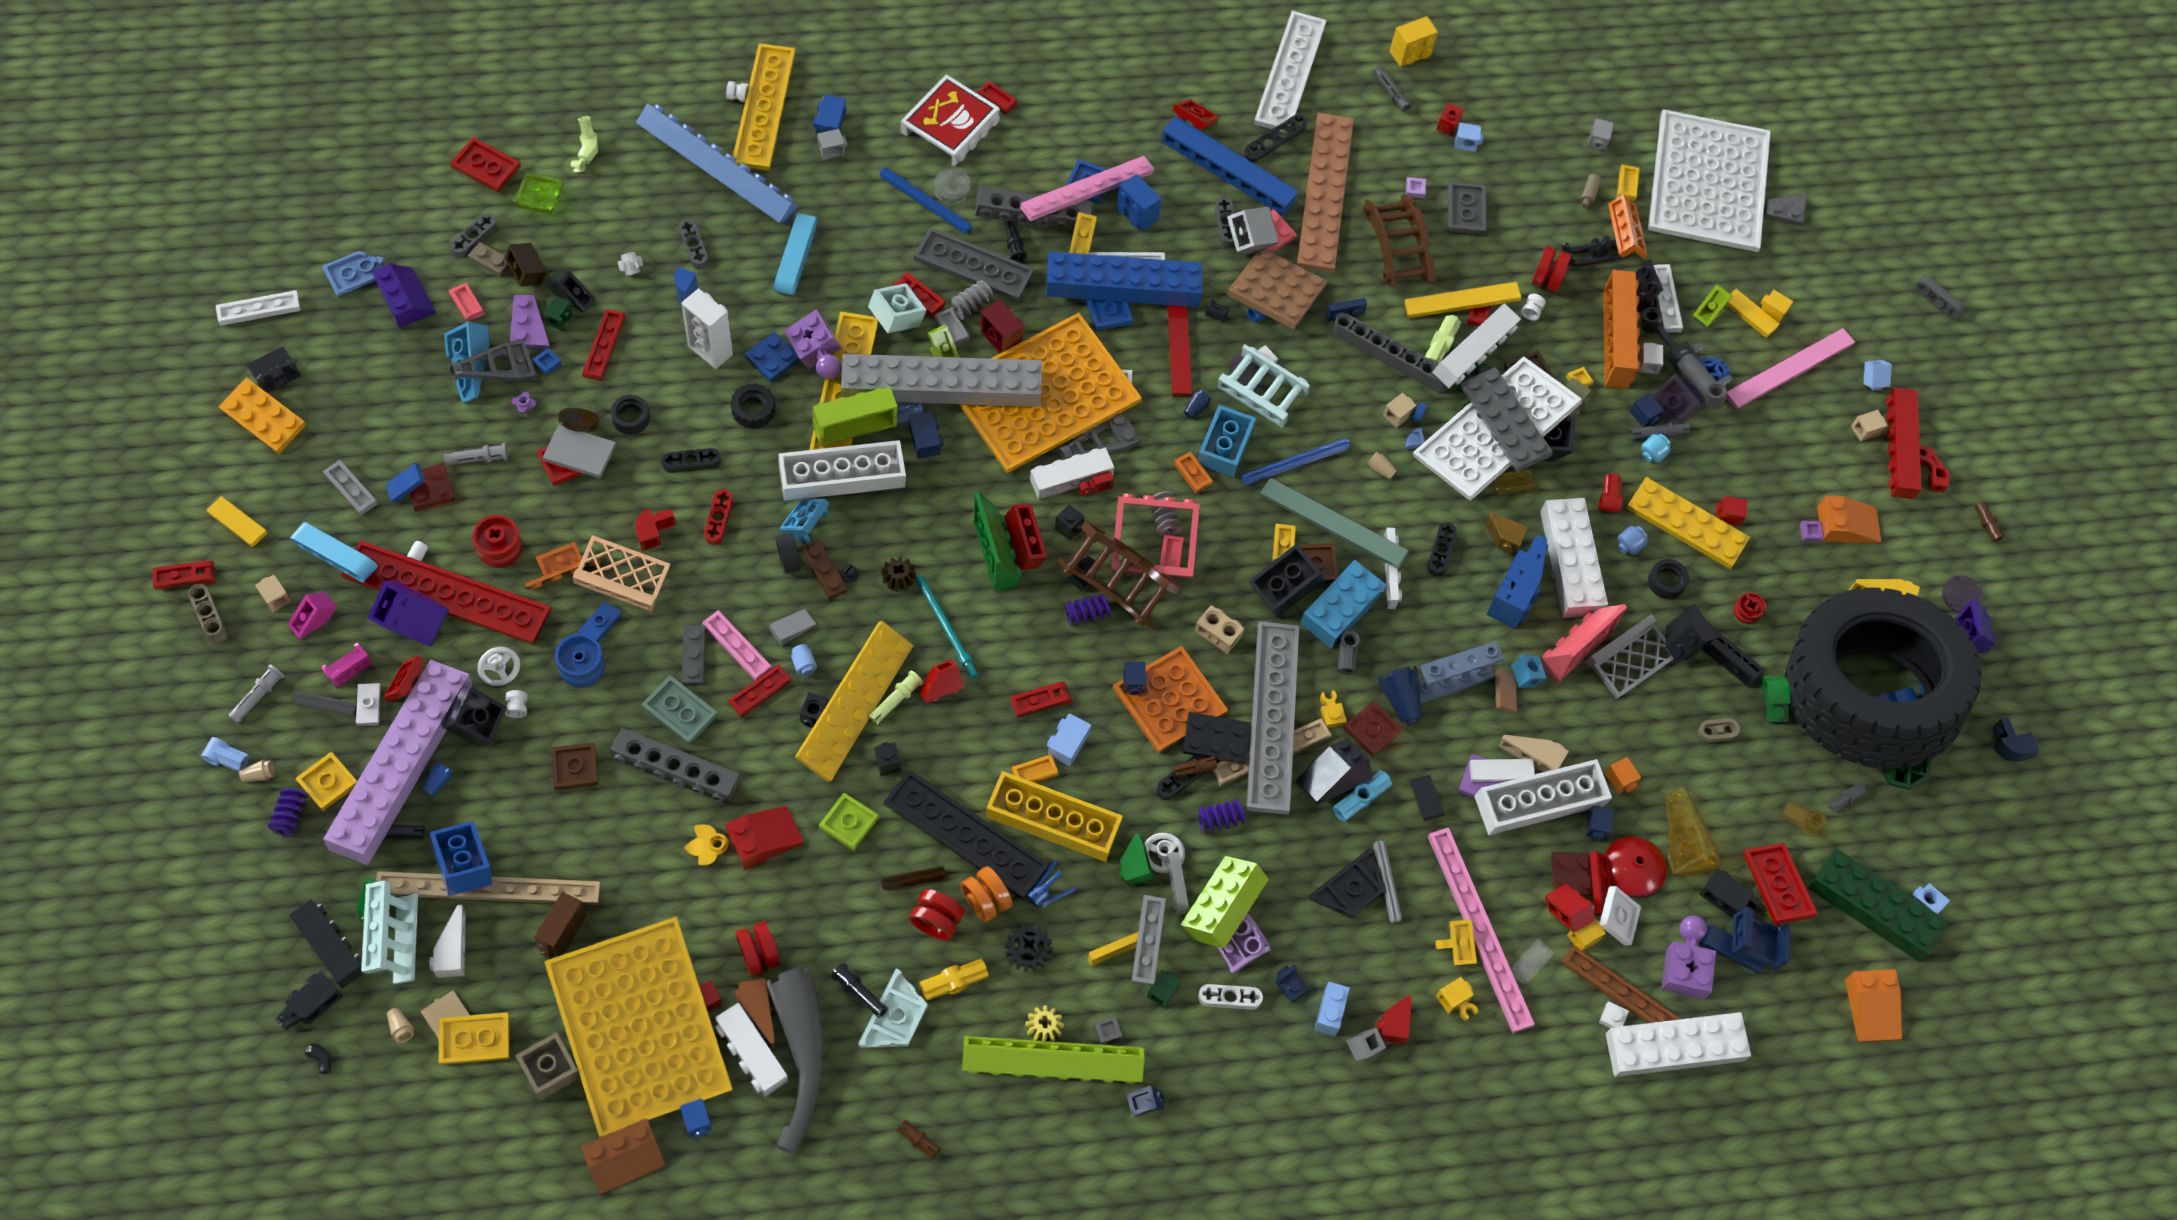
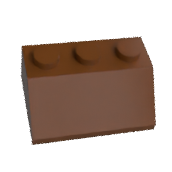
M647 1118L581 1146L600 1195L666 1167Z

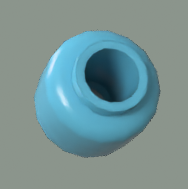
M1662 434L1651 435L1641 445L1642 457L1649 463L1651 461L1654 463L1661 462L1671 451L1670 441Z

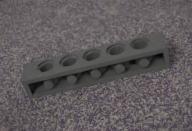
M979 186L976 196L975 216L1074 231L1078 212L1091 215V204L1079 202L1030 221L1021 210V203L1039 195Z
M621 728L610 749L613 759L620 764L628 763L640 772L648 771L661 780L666 778L678 787L683 788L686 786L691 788L696 794L711 796L713 800L719 803L726 802L730 804L741 782L739 773L624 728ZM633 750H641L640 753L636 755L631 754ZM654 757L660 758L657 762L650 761ZM673 765H679V766H680V767H679L678 769H676V770H671V769H670V767L673 766ZM694 772L699 773V776L695 778L689 777ZM713 780L719 781L717 785H709Z

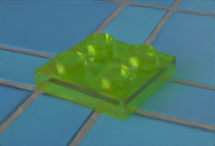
M526 172L514 202L515 207L553 215L564 186L563 180Z

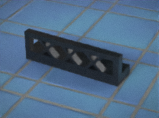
M1711 626L1718 638L1705 647L1703 651L1749 688L1765 669Z

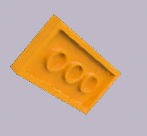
M245 378L219 405V408L278 454L307 425L305 421L248 378Z

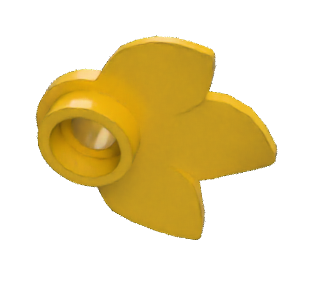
M702 824L694 826L697 838L685 846V850L690 855L698 857L699 865H710L716 860L718 855L726 852L729 842L726 836L716 833L712 826ZM720 842L722 844L720 847H714L715 843Z

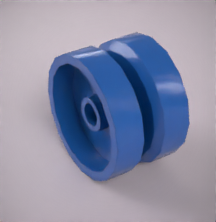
M581 633L572 634L561 640L556 647V664L561 678L567 684L581 688L591 686L599 681L604 674V657L600 644L594 637Z

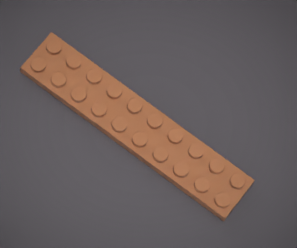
M1317 113L1297 266L1301 268L1334 273L1354 118Z

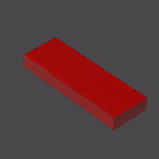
M778 664L730 698L728 703L742 718L790 684L792 680Z
M1594 851L1590 852L1595 915L1601 917L1609 887H1611L1609 862L1607 855Z

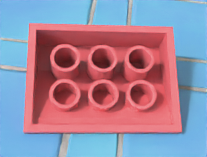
M1622 604L1599 608L1593 614L1589 612L1582 619L1583 623L1580 626L1576 624L1569 631L1570 635L1567 638L1563 636L1555 644L1556 648L1553 651L1549 649L1542 656L1544 659L1542 662L1544 671L1559 683L1611 635L1627 606Z

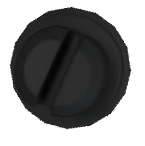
M847 564L841 570V578L846 582H853L859 577L858 569L851 564Z

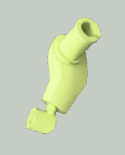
M589 116L578 119L582 133L579 137L582 148L578 153L580 161L573 160L571 162V167H575L574 172H584L585 164H589L598 153V137L593 132Z

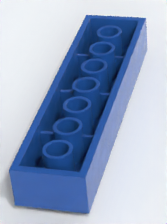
M1049 251L1046 269V297L1199 307L1202 297V263Z

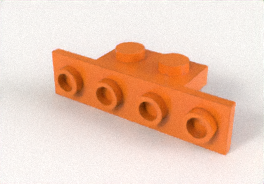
M572 542L535 557L543 576L525 583V588L530 587L533 590L543 586L542 581L550 579L551 582L563 578L562 573L567 571L573 574L578 569L582 560L576 543ZM601 558L596 559L598 563L602 562ZM594 560L589 562L590 566L595 565Z

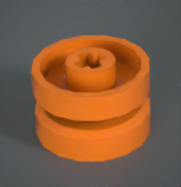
M985 866L977 872V879L968 877L960 883L967 902L984 923H988L996 917V910L1005 912L1013 906L1008 890L999 876L989 866Z

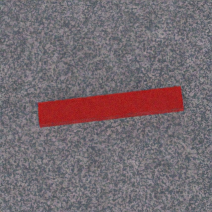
M1167 305L1172 397H1191L1187 306Z

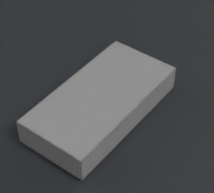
M952 307L935 314V320L940 327L943 325L948 326L955 346L970 340L969 334Z

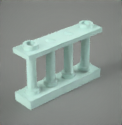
M1244 344L1242 347V357L1244 359L1231 376L1222 373L1218 379V388L1283 428L1287 422V408L1299 392L1307 396L1310 384L1304 378L1293 375L1264 357L1257 349ZM1252 362L1260 367V369L1249 384L1243 386L1237 382V379ZM1268 372L1275 376L1276 379L1263 396H1259L1253 390ZM1284 382L1293 389L1281 405L1276 407L1269 400Z
M384 880L366 884L361 972L369 974L387 969L393 972V984L395 985L414 981L418 909L417 894L397 898L390 895V882ZM389 904L396 907V919L389 916ZM388 926L395 928V940L388 938ZM387 948L394 950V962L387 960Z

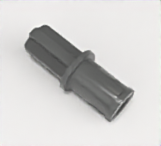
M1858 782L1848 790H1842L1838 796L1828 802V808L1836 812L1846 805H1852L1854 800L1867 793L1866 787Z

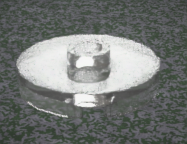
M958 169L943 170L934 179V192L940 200L945 202H961L968 197L971 190L969 176Z

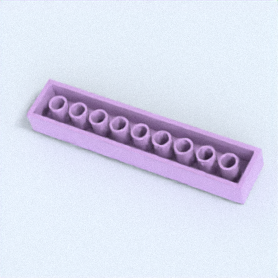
M433 660L428 662L323 838L329 851L369 865L447 731L442 727L459 691L472 687L468 673Z

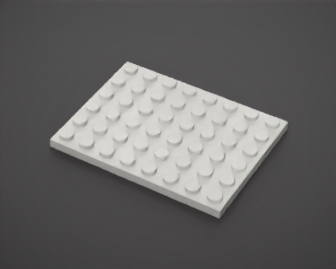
M1663 110L1660 118L1648 230L1758 252L1761 245L1770 131Z

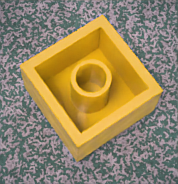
M1427 16L1396 27L1390 53L1400 67L1410 65L1420 59H1426L1432 54L1438 31Z

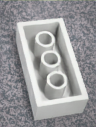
M698 288L681 303L688 347L717 369L733 355L728 311L722 304L718 305L710 294L704 293Z

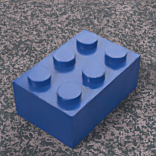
M474 821L430 832L432 849L448 897L493 885L490 866Z

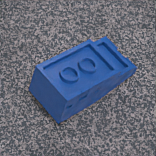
M1541 535L1539 537L1536 536L1527 553L1519 549L1486 615L1516 629L1518 623H1524L1541 590L1538 585L1542 579L1545 554L1549 546L1547 545V538Z

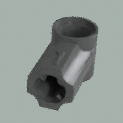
M1355 631L1344 632L1338 643L1337 671L1341 674L1349 675L1356 672L1357 650L1360 638ZM1345 640L1351 641L1353 645H1347Z

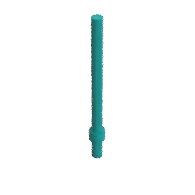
M923 575L917 576L916 581L956 650L960 664L963 667L965 666L971 679L976 678L978 673L972 664L973 659L963 648Z

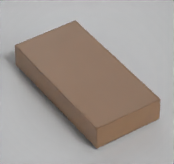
M1498 669L1495 671L1496 709L1513 714L1517 712L1516 678L1514 673Z

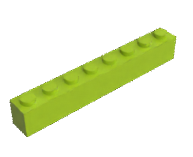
M964 1036L962 1071L972 1074L989 1072L993 1075L1005 1073L1018 1077L1034 1075L1038 1078H1045L1047 1076L1059 1079L1079 1078L1083 1081L1098 1079L1104 1082L1124 1081L1134 1084L1143 1081L1145 1056L1144 1048Z

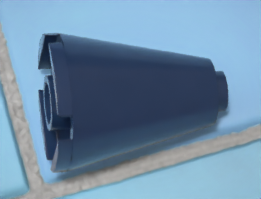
M1409 666L1388 672V677L1384 679L1382 675L1377 678L1378 683L1401 722L1407 723V726L1419 723V718L1422 717L1417 666H1414L1412 670Z

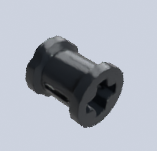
M1212 299L1205 315L1220 319V322L1223 323L1230 307L1221 306Z

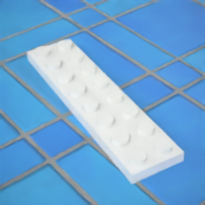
M1295 11L1291 12L1254 120L1255 125L1273 129L1293 115H1296L1326 20ZM1285 129L1279 130V132L1288 134V131Z

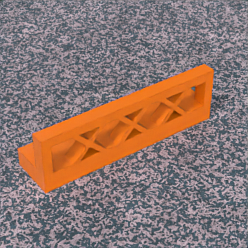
M1622 194L1608 204L1619 255L1625 258L1635 251L1644 259L1648 254L1637 206Z

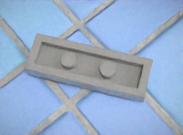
M341 460L323 471L326 478L360 516L378 504L376 499Z

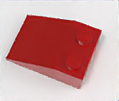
M787 806L747 814L725 824L729 839L744 870L804 844Z

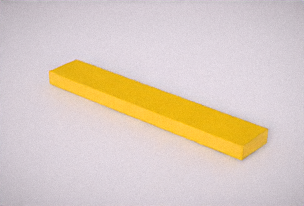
M1517 282L1405 299L1404 305L1408 319L1517 302L1521 301V294Z

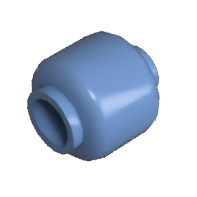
M1629 526L1618 536V548L1623 554L1636 555L1647 545L1648 535L1639 526Z

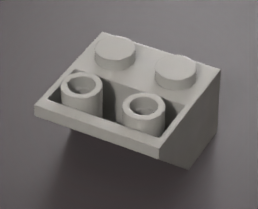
M1270 207L1247 209L1227 217L1238 253L1247 256L1279 243Z

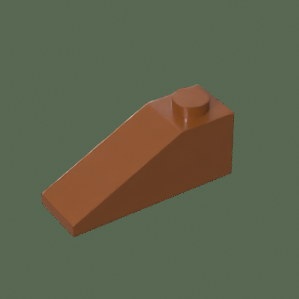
M761 978L739 982V990L735 991L737 1003L742 1004L744 1012L770 1048L776 1049L766 979Z

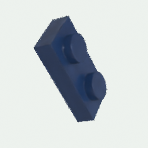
M1361 298L1329 304L1326 313L1327 320H1336V317L1342 313L1352 317L1364 315L1367 307L1366 299Z

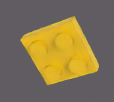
M332 752L295 778L322 811H325L353 790L357 783V780Z

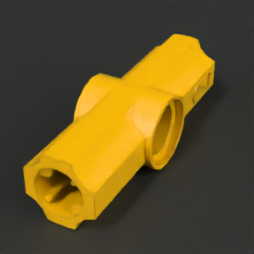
M981 958L960 967L959 965L950 966L944 969L941 974L919 982L925 1000L928 1001L946 993H958L967 988V985L988 978V972Z

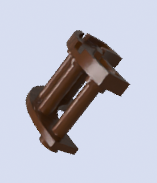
M1409 194L1401 195L1399 203L1375 206L1367 199L1363 206L1364 216L1370 221L1378 237L1385 268L1383 279L1390 287H1396L1395 279L1421 276L1427 282L1436 281L1433 256L1429 257L1428 246L1431 245L1426 223L1420 208H1415L1416 202ZM1397 210H1400V211H1401V212H1398V213H1391V214H1383V215H1380V214H1379V213H1382V212H1390V211H1397ZM1407 219L1411 225L1410 228L1386 231L1383 222ZM1413 235L1416 238V247L1391 250L1388 238ZM1414 254L1420 256V268L1394 272L1393 257Z
M1085 521L1081 528L1087 533L1086 539L1070 562L1059 558L1058 562L1063 566L1062 570L1069 576L1074 574L1107 594L1135 617L1134 621L1139 625H1148L1153 628L1155 624L1148 618L1152 610L1165 593L1171 592L1177 595L1181 587L1165 573L1161 575L1154 569L1155 565L1128 545L1117 538L1112 540L1104 535L1105 531ZM1098 541L1103 544L1104 549L1088 572L1077 567L1091 545ZM1115 551L1123 556L1124 561L1106 585L1094 576L1110 553ZM1134 564L1142 570V576L1127 597L1124 598L1113 589L1130 565L1133 566ZM1153 579L1158 583V589L1141 612L1132 603L1147 581Z

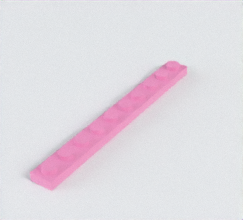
M1449 828L1430 833L1428 839L1463 920L1472 919L1476 950L1512 1033L1533 1027L1535 1025Z

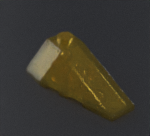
M1683 785L1667 794L1666 819L1669 820V832H1666L1667 839L1669 840L1667 859L1672 874L1674 876L1702 874L1722 864L1717 848L1687 788Z

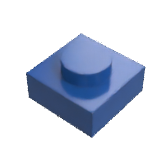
M549 348L532 359L533 363L546 376L562 365L561 360Z

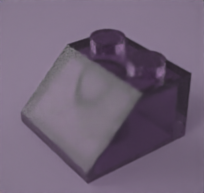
M1674 374L1652 395L1664 411L1661 418L1666 423H1683L1706 405L1705 400L1683 375Z

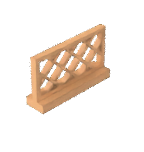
M592 535L578 569L574 572L573 582L579 586L652 612L670 568V563ZM594 543L603 545L605 552L594 556L592 551ZM616 551L623 552L625 559L614 563L610 554ZM608 555L611 564L600 568L596 559ZM635 558L642 559L645 566L634 570L630 560ZM594 560L598 570L591 573L584 571L585 564ZM627 562L631 571L620 575L616 566ZM655 565L664 567L662 574L653 577L649 569ZM614 568L617 577L611 580L606 579L602 572ZM647 569L650 579L639 582L636 573ZM633 575L637 584L631 587L625 586L622 579ZM653 582L655 586L653 595L644 593L641 586Z

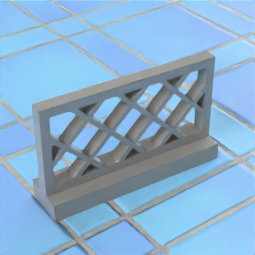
M1652 614L1584 661L1588 668L1592 667L1616 699L1674 659L1666 648V638L1654 622L1657 620ZM1650 630L1656 636V643L1646 641L1647 632ZM1633 642L1642 644L1641 653L1631 651ZM1646 645L1655 647V656L1645 654ZM1659 649H1666L1670 657L1667 659L1659 657ZM1617 653L1627 654L1626 663L1616 662ZM1631 655L1640 657V667L1630 665ZM1645 658L1654 660L1653 669L1644 668ZM1603 663L1612 665L1611 674L1604 673L1600 665ZM1616 666L1625 668V677L1615 675ZM1630 669L1639 671V678L1637 680L1629 678ZM1614 679L1624 681L1622 691L1619 692L1616 689Z

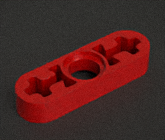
M726 489L718 490L712 501L704 530L705 541L710 545L720 544L724 537L733 505L732 494ZM723 497H726L727 500H724L723 508H722V507H720V506H721L720 500H722ZM721 513L724 515V518L721 521H715L713 516ZM714 527H717V535H715L714 538H711L710 535L713 534Z

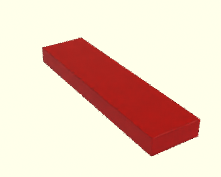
M606 309L582 372L584 378L598 381L603 380L626 318L625 313Z

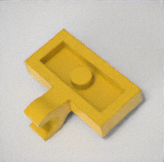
M1472 919L1449 921L1451 939L1435 940L1436 949L1452 948L1454 965L1477 963Z

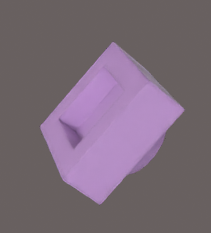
M1407 177L1406 194L1414 198L1424 199L1426 179Z

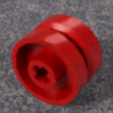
M1546 245L1531 285L1540 288L1547 277L1549 278L1546 287L1547 291L1557 293L1560 283H1563L1567 273L1571 254L1562 251L1559 253L1557 260L1554 261L1556 249Z
M498 514L487 516L474 527L472 533L473 543L480 560L487 566L494 568L507 567L515 563L520 557L523 547L518 527L507 516Z
M923 890L917 900L919 906L914 907L908 917L909 922L916 929L930 937L942 941L952 940L956 932L955 924L960 923L965 914L964 908L947 895L934 890Z
M765 921L754 924L753 932L756 939L752 938L747 928L735 931L739 948L751 978L763 972L760 959L764 960L769 970L781 967L774 937L770 933Z

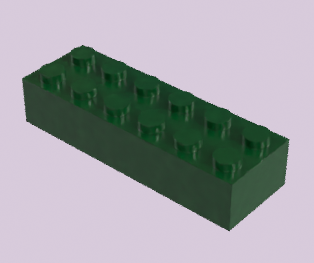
M1835 848L1827 856L1808 886V889L1918 962L1930 954L1948 923L1946 919L1838 848Z

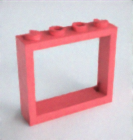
M1123 494V497L1118 496L1114 538L1120 541L1124 504L1193 510L1188 568L1154 566V569L1161 575L1165 573L1170 577L1193 578L1200 504L1192 499L1176 502V499L1171 497L1155 500V496L1144 495L1143 499L1135 498L1134 494ZM1114 551L1112 571L1116 572L1122 562H1119V554ZM1134 564L1133 566L1130 565L1126 573L1142 574V570Z

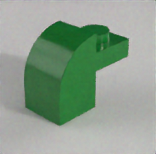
M1784 675L1763 676L1762 696L1766 699V721H1788L1791 699L1787 679Z

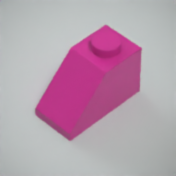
M326 592L306 594L287 625L299 639H303L327 623L337 606Z

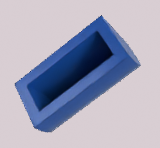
M678 267L674 279L678 303L682 308L681 303L698 289L695 273Z

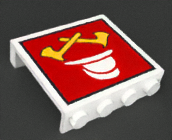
M945 75L901 120V133L908 136L911 131H914L952 156V166H955L959 161H963L970 149L973 150L976 147L977 142L987 135L992 126L998 124L1000 120L999 107L950 76Z

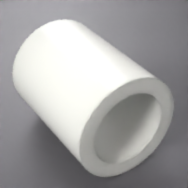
M415 541L407 557L422 561L428 546L420 541Z

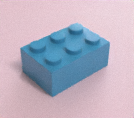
M1219 405L1199 451L1198 462L1201 466L1234 477L1253 432L1256 418Z

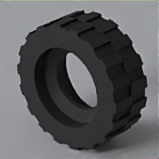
M758 383L742 385L739 389L735 390L734 395L731 397V410L735 421L745 428L752 429L761 428L769 424V421L774 418L776 412L774 395L771 393V390ZM757 398L762 401L763 408L759 413H747L743 408L745 401Z

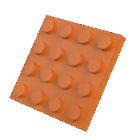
M1183 646L1146 666L1145 693L1139 695L1124 693L1123 679L1113 684L1112 687L1158 754L1185 738L1189 712L1223 717L1228 714V709Z

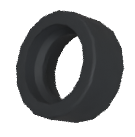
M622 396L613 403L611 408L613 425L624 434H638L649 425L651 418L648 404L639 396ZM627 407H637L642 410L643 415L639 420L628 423L619 419V413Z
M792 533L776 536L777 549L784 573L801 570Z
M1672 559L1660 560L1654 565L1648 575L1650 589L1655 595L1664 599L1677 598L1683 593L1689 583L1687 569L1680 562ZM1666 570L1674 573L1679 579V586L1675 588L1664 586L1658 580V572Z

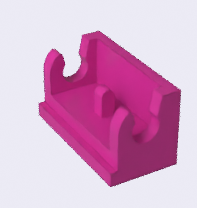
M358 643L354 644V650L329 667L325 664L321 666L323 673L336 688L372 664L368 654Z

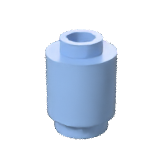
M805 644L798 645L792 649L791 658L797 674L804 677L814 674L817 665L811 649Z

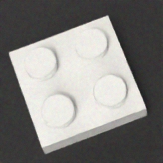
M1617 886L1609 887L1599 925L1624 946L1632 945L1641 906Z

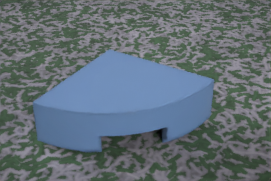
M1422 428L1413 430L1407 437L1405 443L1406 450L1417 449L1425 442Z

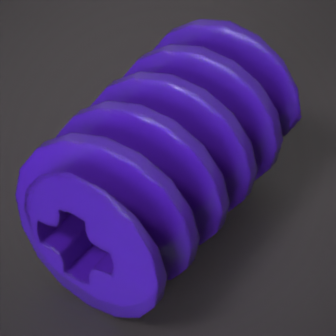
M1102 593L1098 594L1097 598L1094 595L1090 596L1089 600L1084 597L1082 602L1076 599L1074 600V605L1071 601L1066 603V617L1070 627H1072V621H1075L1077 626H1079L1080 619H1083L1084 623L1087 624L1088 617L1095 622L1096 615L1103 620L1104 613L1107 614L1108 618H1111L1108 600Z
M286 788L280 790L279 795L281 797L277 798L276 803L278 805L274 807L273 811L275 813L271 815L272 821L268 823V828L280 836L294 837L295 835L289 831L297 830V826L292 824V822H300V818L295 816V814L303 813V810L298 808V806L306 805V802L301 800V798H308L309 794L298 789Z
M1233 800L1232 804L1226 801L1224 807L1221 803H1217L1216 808L1213 805H1209L1208 809L1204 806L1199 809V825L1203 834L1205 833V827H1208L1210 832H1213L1214 825H1216L1218 830H1221L1223 823L1227 829L1230 828V822H1233L1234 826L1238 827V820H1241L1242 824L1245 825L1244 810L1238 800Z

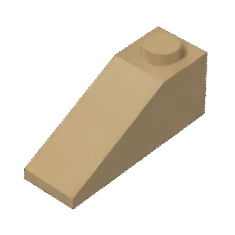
M1504 735L1498 744L1500 748L1519 759H1533L1534 768L1542 773L1559 769L1569 752L1563 745L1554 743L1551 740Z

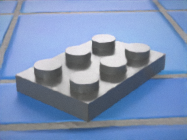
M1459 182L1448 183V232L1485 235L1486 185Z

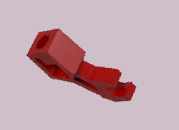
M1920 445V453L1923 454V456L1920 455V464L1927 466L1930 470L1928 474L1929 491L1944 493L1949 487V470L1945 469L1934 453V450Z

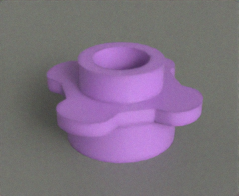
M523 392L519 397L512 399V404L516 405L519 413H527L536 405L535 400L530 398L528 392Z

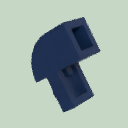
M2009 717L2001 718L1993 726L1994 735L1999 740L1993 748L2002 758L2008 761L2019 762L2032 759L2039 752L2032 733L2016 735Z

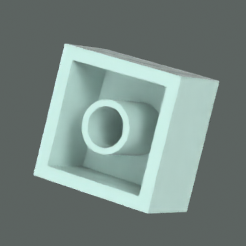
M907 283L874 290L868 306L887 333L920 327L926 312L925 307Z

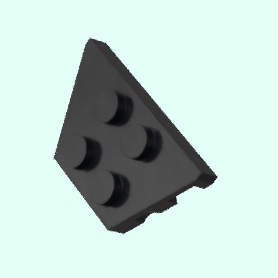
M1370 847L1310 894L1308 898L1351 919L1360 913L1385 891L1383 882L1379 877L1380 872L1378 865L1375 863L1373 849Z

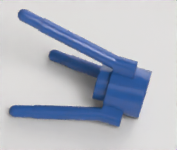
M1058 860L1053 861L1027 894L1028 899L1037 908L1041 905L1045 908L1050 903L1076 891V887H1073L1049 899L1047 898L1050 895L1047 888L1057 880L1062 871H1058L1044 885L1041 884L1057 865Z

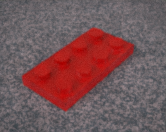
M1785 843L1744 850L1743 856L1774 925L1816 918L1817 911Z

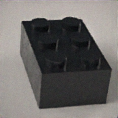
M1296 543L1248 582L1255 593L1275 617L1278 618L1325 579L1321 571Z

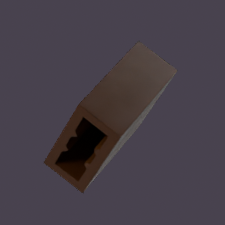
M563 891L561 892L534 936L537 947L543 957L552 959L565 953L587 917L581 900Z

